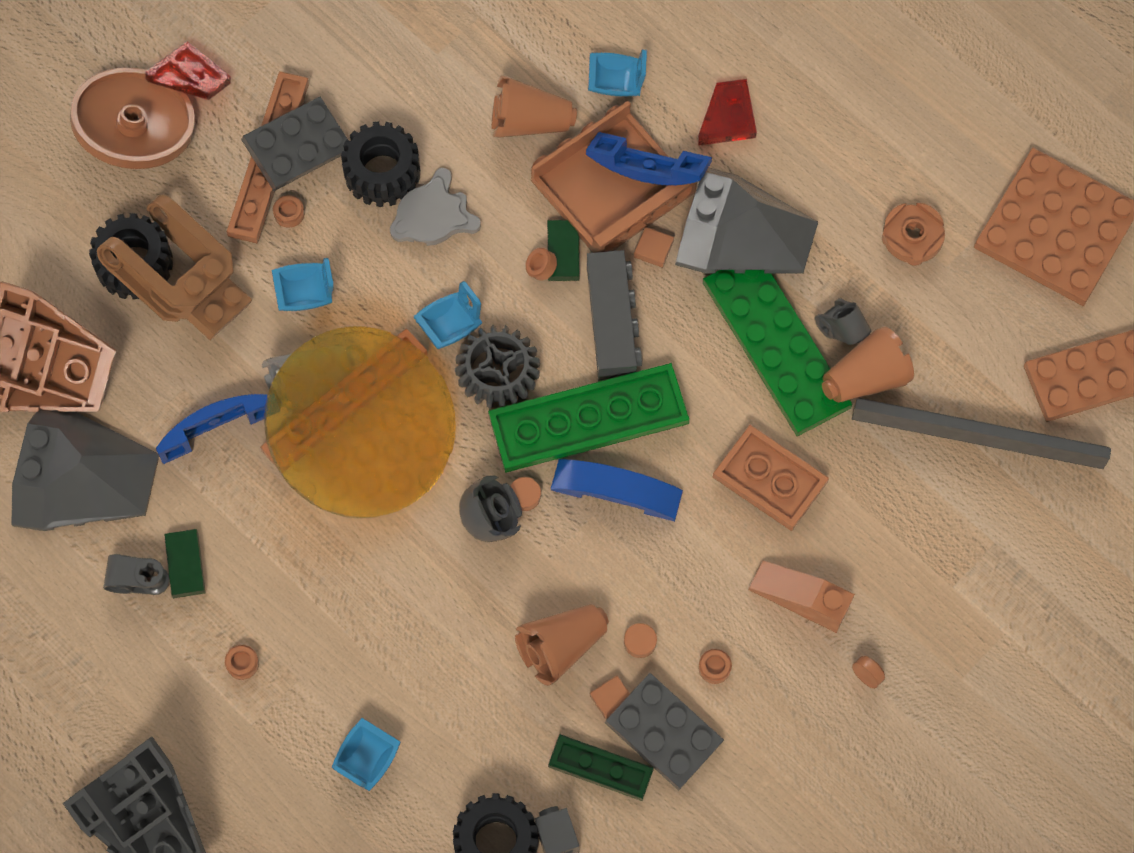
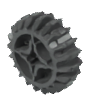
M492 325L490 333L487 334L485 330L480 328L478 330L479 338L469 335V345L461 344L460 346L462 354L456 356V364L459 366L455 368L456 376L460 377L458 385L461 388L466 387L465 395L467 398L475 395L474 399L477 405L485 399L489 409L492 408L494 402H499L500 408L505 407V401L508 400L511 404H516L517 396L526 400L528 397L526 389L534 390L536 387L534 380L540 377V371L537 370L540 367V359L535 357L537 355L536 347H529L530 339L528 337L520 339L521 333L518 329L509 334V328L506 325L502 328V332H497L496 326ZM497 348H503L510 351L501 352ZM485 352L486 360L479 364V368L472 370L476 358ZM493 360L495 364H500V368L503 365V375L500 370H496L495 367L493 368ZM523 364L524 367L520 376L511 383L509 379L510 373L517 370V366ZM494 382L498 384V386H490L484 383Z

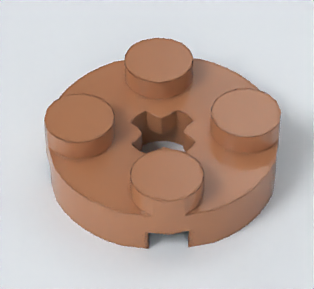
M906 203L898 205L886 217L882 242L887 250L897 259L913 266L920 265L924 261L935 257L941 250L945 240L943 219L934 208L924 203L907 206ZM906 229H920V237H909Z

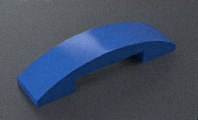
M602 132L597 133L586 149L587 156L607 169L634 180L658 185H685L698 182L712 163V157L683 151L679 158L675 159L627 148L626 138Z
M250 394L227 398L207 405L183 419L166 434L156 447L162 463L165 464L192 452L188 440L245 414L251 425L280 412L274 395Z
M568 459L558 460L551 485V491L582 498V495H587L644 510L646 515L674 522L683 490L640 473L599 463Z

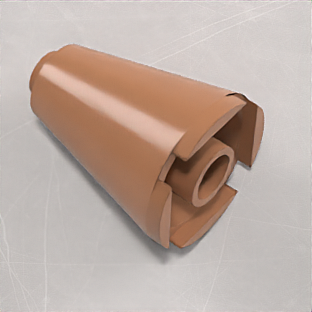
M500 76L497 87L502 88V92L494 97L491 126L492 129H495L492 134L493 137L501 138L567 132L570 126H575L577 108H572L571 101L510 77Z
M888 327L874 330L825 373L822 389L827 398L840 403L903 387L914 379L913 363L909 353L903 356L898 347L903 344L898 335Z
M589 604L518 626L516 630L520 631V633L515 635L516 646L527 668L534 665L539 672L535 675L536 679L542 684L549 686L565 674L607 633L609 620L602 608Z

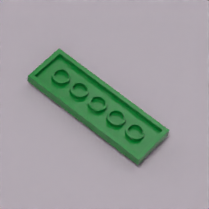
M719 270L703 278V285L797 437L852 408L851 400L838 403L833 399H828L822 389L823 376L831 368L772 274H766L764 270H745V273H735L734 270Z
M672 363L488 411L505 473L685 426L690 421Z

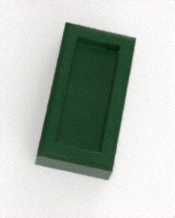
M547 220L548 250L554 253L557 259L556 269L552 276L548 278V281H579L578 231L568 220Z
M197 529L164 534L173 599L205 594Z

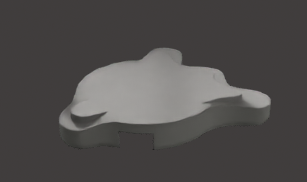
M439 168L428 184L414 188L401 199L396 218L390 226V234L397 242L409 241L414 243L415 240L426 243L427 246L437 245L457 233H477L481 227L480 219L466 211L467 199L464 193L459 192L453 195L448 193L452 181L451 172L446 168Z

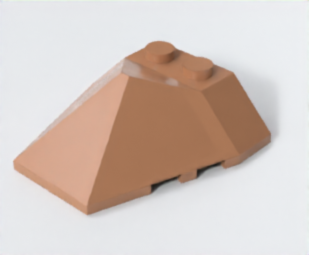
M1 281L0 412H39V410H58V412L99 411L117 350L34 291Z

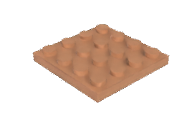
M1032 148L977 239L974 248L1084 307L1134 221V200Z

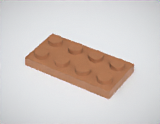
M1134 330L1025 362L1024 369L1046 422L1134 396Z

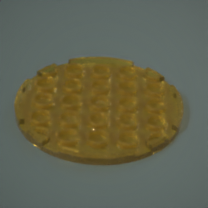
M350 326L326 331L313 337L296 349L282 364L271 383L267 395L264 414L265 435L270 454L277 469L291 488L301 497L316 507L335 515L350 518H375L389 515L408 507L435 485L444 472L443 470L453 450L456 429L455 411L442 375H439L435 367L428 360L429 358L419 348L385 330Z

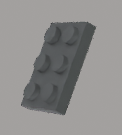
M321 97L243 135L241 139L273 191L341 157V153L344 151L343 145L348 140Z
M651 673L644 678L605 721L608 727L678 791L724 741L723 738Z

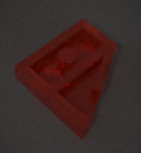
M188 41L145 72V80L150 83L206 100H210L230 85L231 80L230 75Z
M747 79L717 83L698 135V146L756 138L757 131Z

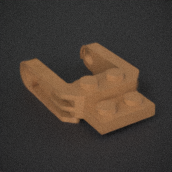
M160 195L147 206L146 210L149 211L151 218L164 230L165 235L196 264L172 286L119 238L110 237L97 248L98 259L107 270L163 321L178 322L180 319H187L211 341L249 306L252 299L229 279L233 274L231 253L168 196Z

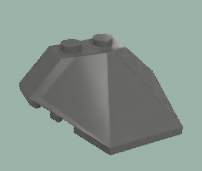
M708 167L699 181L686 220L675 265L702 273H715L716 270H734L735 273H745V270H764L766 274H803L818 221L736 174Z
M39 410L27 423L12 483L11 525L26 529L49 531L54 530V527L74 525L75 527L93 521L104 520L108 522L146 516L159 455L77 412Z
M153 737L147 739L127 754L124 759L63 803L80 829L89 837L95 835L107 845L106 851L108 853H206L174 767Z

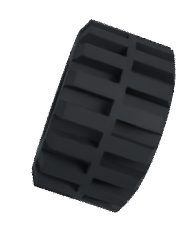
M379 121L372 122V127H367L366 124L360 126L361 132L358 133L354 130L350 134L351 141H345L343 145L344 151L341 153L346 185L349 191L353 190L355 198L359 200L363 197V201L367 205H371L372 202H376V207H383V203L389 202L390 206L396 205L397 199L401 200L407 192L416 188L415 183H419L421 170L417 144L413 142V137L410 133L405 134L403 127L398 125L396 128H393V124L390 122H386L385 126H381ZM378 156H388L398 162L391 170L382 173L372 172L365 168V165L371 159Z
M130 213L128 218H125L124 214L117 215L118 220L112 221L111 218L106 220L105 228L98 227L96 230L98 237H92L90 242L92 249H89V256L100 283L103 287L106 286L109 293L114 295L117 292L119 298L123 299L131 295L132 299L135 300L139 298L101 264L97 256V248L110 237L119 238L130 248H144L148 252L143 260L166 281L170 278L169 270H173V255L167 237L156 221L151 223L150 217L145 215L139 219L137 213Z
M492 793L491 798H485V795L478 797V802L473 804L470 801L466 805V810L464 812L460 811L457 817V824L453 828L455 853H481L476 846V835L482 827L494 822L504 823L515 832L516 844L509 853H537L538 829L534 822V816L531 811L528 812L526 810V805L521 801L519 803L515 802L512 796L507 795L506 798H501L499 793Z

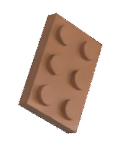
M751 425L748 426L713 473L715 480L790 531H793L829 481L827 476Z

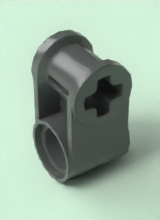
M838 298L834 302V306L827 312L818 314L814 318L817 327L827 338L836 339L849 345L863 341L871 333V328L857 303L848 302L842 298Z
M120 554L108 556L103 589L106 591L120 594L159 595L169 587V574L159 561L152 558H137ZM147 577H152L151 582L147 580Z

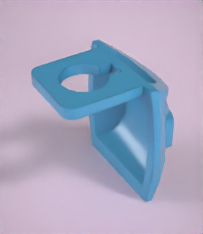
M641 50L639 59L615 53H590L588 91L610 96H640L641 87L646 76L647 50Z
M323 258L322 264H293L272 270L279 311L309 310L332 303L333 279L329 258Z
M463 281L459 284V292L432 302L414 315L413 318L434 346L440 349L463 339L482 324L480 320L481 302L468 284ZM467 295H468V297L470 298V300H471V302H472V305H473L472 307L469 305V300H468V298H467Z
M361 718L343 741L332 768L352 782L370 791L390 767L401 742Z

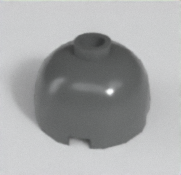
M495 475L485 476L474 482L464 491L459 502V514L463 526L475 539L483 542L505 540L515 535L521 525L517 526V518L522 516L518 497L508 483L500 484L495 479L499 477Z

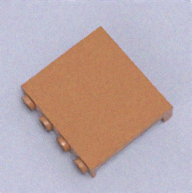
M629 101L621 106L616 105L609 109L601 120L596 123L590 122L579 135L573 139H565L559 144L557 150L548 156L542 155L531 167V182L562 218L568 220L578 231L581 240L593 253L615 250L645 229V227H648L692 196L696 191L697 182L685 185H658L641 182L613 172L586 155V149L598 132L626 138L627 148L668 157L630 114L631 103Z

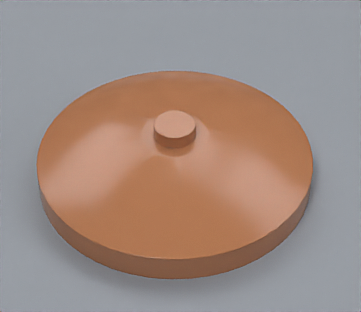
M115 68L90 77L78 88L71 103L70 124L77 141L95 158L121 168L148 169L164 165L184 152L193 136L195 114L192 103L186 93L165 76L139 68Z

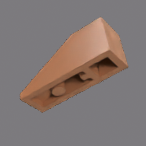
M762 561L748 589L837 633L855 595L824 579L767 561Z

